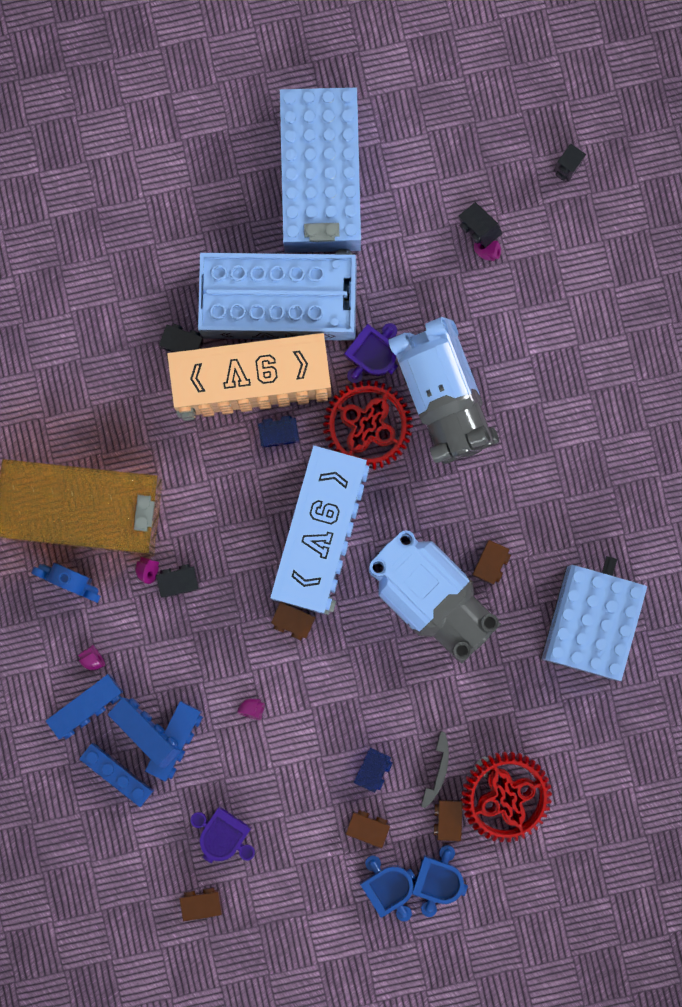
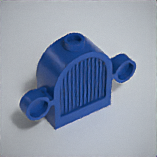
M53 563L52 567L40 564L38 568L34 566L31 572L35 576L96 603L99 602L101 597L98 595V588L90 585L92 582L91 578L60 564Z
M443 845L440 848L441 861L426 855L423 856L412 894L427 899L421 906V911L426 917H432L436 914L437 907L435 903L449 904L456 901L461 895L465 896L468 885L464 884L460 871L454 865L449 864V861L455 856V850L451 845Z
M376 855L368 856L365 865L374 874L360 882L367 897L380 918L397 909V918L403 922L408 921L412 916V911L409 906L403 904L412 895L413 880L416 879V876L411 868L406 870L398 865H389L381 869L379 857Z

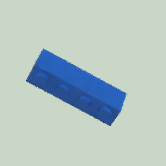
M107 674L47 719L46 723L59 740L62 738L67 740L75 734L74 729L78 726L81 728L91 722L89 720L90 717L94 714L96 716L106 711L105 706L110 702L112 705L121 699L120 695L124 692L113 677Z
M122 697L107 715L158 767L166 769L180 753V750L176 747L178 745L173 738L167 737L164 734L165 730L160 725L154 724L151 721L152 717L146 711L142 712L138 708L140 705L136 700Z
M183 701L179 702L164 734L177 742L178 745L176 747L180 750V753L166 769L158 767L150 760L145 772L165 782L168 778H173L177 770L174 768L176 762H181L185 755L183 750L185 744L191 743L194 737L192 731L195 726L198 727L203 719L201 710Z
M95 743L90 744L79 759L139 807H142L154 792L150 786Z

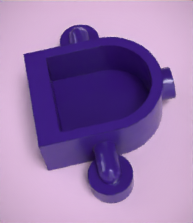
M367 324L344 353V357L357 366L350 369L347 374L350 383H360L363 371L371 376H383L388 372L392 375L399 365L395 363L396 355L392 352L388 340L397 335V327L394 324H385L382 328V334Z
M218 807L210 821L207 820L202 812H196L191 816L190 821L193 827L205 828L200 837V846L204 853L202 858L209 863L227 860L237 850L240 857L245 861H249L254 857V847L250 844H242L252 827L222 807Z

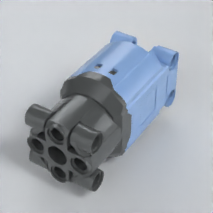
M440 317L426 323V331L417 335L411 333L400 334L389 339V345L398 359L420 420L423 424L427 425L434 443V446L430 447L431 456L436 464L440 462L448 464L460 458L475 455L481 452L482 449L499 443V437L494 427H488L481 408L483 401L458 339L457 327L453 320Z
M402 531L370 563L369 573L379 581L378 596L418 636H433L461 664L501 625L498 618L491 614L473 596V581L433 541L418 542L412 532ZM400 538H409L410 544L403 545ZM373 565H382L383 571L381 573L374 572Z

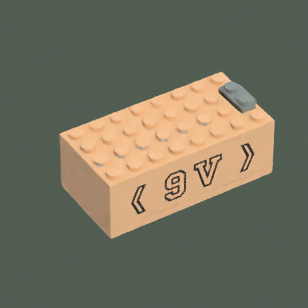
M324 333L167 353L174 408L177 416L182 418L183 421L194 420L195 416L200 414L203 417L214 416L216 412H222L225 415L232 414L233 410L239 409L241 412H249L254 407H260V410L270 409L271 405L278 404L279 407H287L293 402L303 405L308 404L309 400L317 399V402L328 401V398L332 397Z

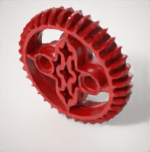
M370 380L367 381V386H363V381H360V387L357 388L356 383H352V390H350L349 386H345L347 393L339 390L341 397L333 396L337 402L330 401L329 404L333 408H326V412L331 414L324 415V419L329 420V422H324L323 426L329 427V429H325L323 432L324 434H330V436L325 438L326 441L332 440V443L328 445L329 448L335 446L336 449L333 451L354 456V453L364 452L371 442L382 447L394 444V447L382 456L361 458L367 460L366 465L372 464L373 470H376L377 463H379L380 468L384 467L383 461L390 465V457L396 461L397 457L394 454L397 453L401 456L402 452L399 449H407L403 442L409 443L410 439L405 436H412V432L407 431V429L413 428L412 424H407V422L412 421V417H406L411 411L410 409L404 411L403 408L407 407L408 404H400L404 398L402 396L398 399L396 398L398 391H395L392 395L390 393L392 391L391 386L386 391L384 390V383H382L381 388H378V381H375L374 387L370 386ZM369 392L382 395V398L370 400L365 409L354 404L342 407V404L347 399L359 393ZM387 399L394 404L400 415L401 432L399 439L395 438L394 428L384 422L389 413ZM382 403V405H381V410H382V412L378 411V412L374 415V410H375V409H374L373 407H374V406H375V407H378V405H380V404ZM371 410V412H370V414L368 415V417H363V418L360 420L361 414H362V415H367V413ZM338 411L340 412L342 423L352 429L347 437L349 451H346L341 446L335 433V418ZM349 411H354L357 414V418L349 420L346 414ZM381 416V418L379 419L380 427H378V429L376 430L377 425L375 422L378 419V417ZM372 419L371 426L373 428H368L364 432L365 425L363 423H368ZM360 421V423H359V428H360V430H359V432L355 435V433H356V431H357L356 424ZM375 430H376L375 437L371 435V436H369L368 439L365 441V438L367 437V435H368V434H373V433L375 432ZM381 431H387L390 437L387 440H382L379 437ZM362 435L361 442L363 444H358L354 448L355 441L353 439H358Z
M503 752L502 757L495 753L494 759L491 755H488L489 761L486 762L484 759H481L483 765L475 764L477 770H470L473 776H466V780L469 783H464L463 787L467 790L461 792L463 796H466L461 799V802L465 804L462 806V809L466 811L464 815L466 818H469L468 823L473 824L472 828L478 830L480 835L484 834V837L487 839L491 836L493 841H496L498 838L502 843L505 838L507 842H511L512 837L515 841H518V836L525 839L524 833L527 832L529 835H532V828L538 830L536 824H543L541 817L547 818V814L544 811H550V807L546 805L552 803V800L547 798L552 796V792L548 791L551 788V785L547 783L549 778L544 776L546 773L544 770H540L541 766L539 764L535 765L536 762L533 759L529 760V757L526 755L522 758L521 753L515 756L514 752H510L508 756L506 752ZM504 764L521 766L528 770L535 780L532 781L529 778L523 777L512 781L508 771L503 768H497V766ZM491 770L488 775V784L491 791L483 794L479 798L477 806L474 807L476 786L480 779ZM498 775L501 777V785L498 783ZM528 785L527 791L521 793V788ZM539 787L537 807L531 817L523 823L526 814L522 803L532 799L536 788ZM505 792L508 794V802L505 800ZM492 801V807L485 809L486 803ZM512 810L515 811V819L512 817V816H513V811H512ZM501 813L503 820L508 825L516 827L505 830L496 829L485 824L478 815L482 814L492 817Z

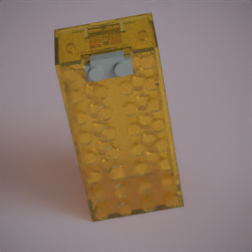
M2 459L0 472V539L154 556L163 480L157 475Z

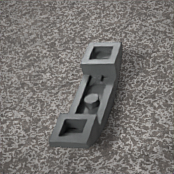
M440 731L435 749L443 752L433 789L425 787L421 803L422 808H426L434 800L442 787L447 773L449 748L446 734L443 731Z

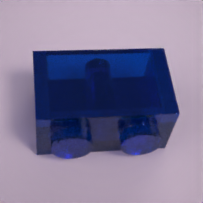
M283 416L278 421H273V418L261 420L262 423H258L261 447L267 448L300 443L296 418Z
M370 747L354 783L374 793L377 789L381 790L385 781L382 779L384 772L388 773L393 764L390 761L391 756Z

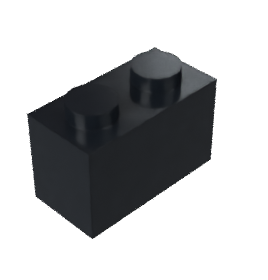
M570 143L555 166V175L563 181L565 179L570 181L582 164L586 154Z
M476 202L458 216L461 222L459 225L466 234L469 232L473 241L476 244L480 243L485 248L503 234L499 224Z
M172 323V326L166 325L159 347L172 353L201 349L204 339L200 337L201 334L194 330L187 332L182 330V326Z
M190 564L178 566L179 570L171 571V568L160 570V574L156 575L161 598L200 590L195 567H190Z

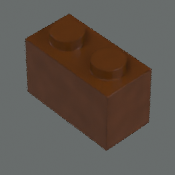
M488 540L472 576L491 585H494L495 582L499 583L503 572L500 570L503 564H508L511 557L508 554L510 549Z
M280 602L271 623L274 624L273 629L282 633L285 630L292 632L291 637L302 640V638L307 639L316 617Z
M438 800V804H435L434 816H438V824H434V835H437V840L461 841L463 806L461 800Z
M363 810L354 811L346 830V835L382 848L390 829V825L387 824L388 820L378 816L376 819L369 817L370 813Z
M214 887L205 888L201 893H195V890L186 891L179 898L183 922L223 914L220 891L215 890Z

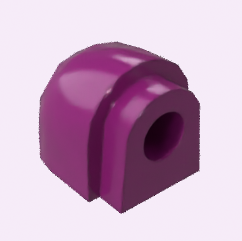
M494 240L486 248L480 243L474 244V251L480 258L488 261L500 258L501 247L498 241Z
M140 557V561L136 562L135 567L138 579L146 584L153 583L159 570V562Z
M94 645L78 654L80 658L78 661L88 670H98L105 666L104 659Z
M256 698L246 699L240 704L237 713L261 721L265 703Z

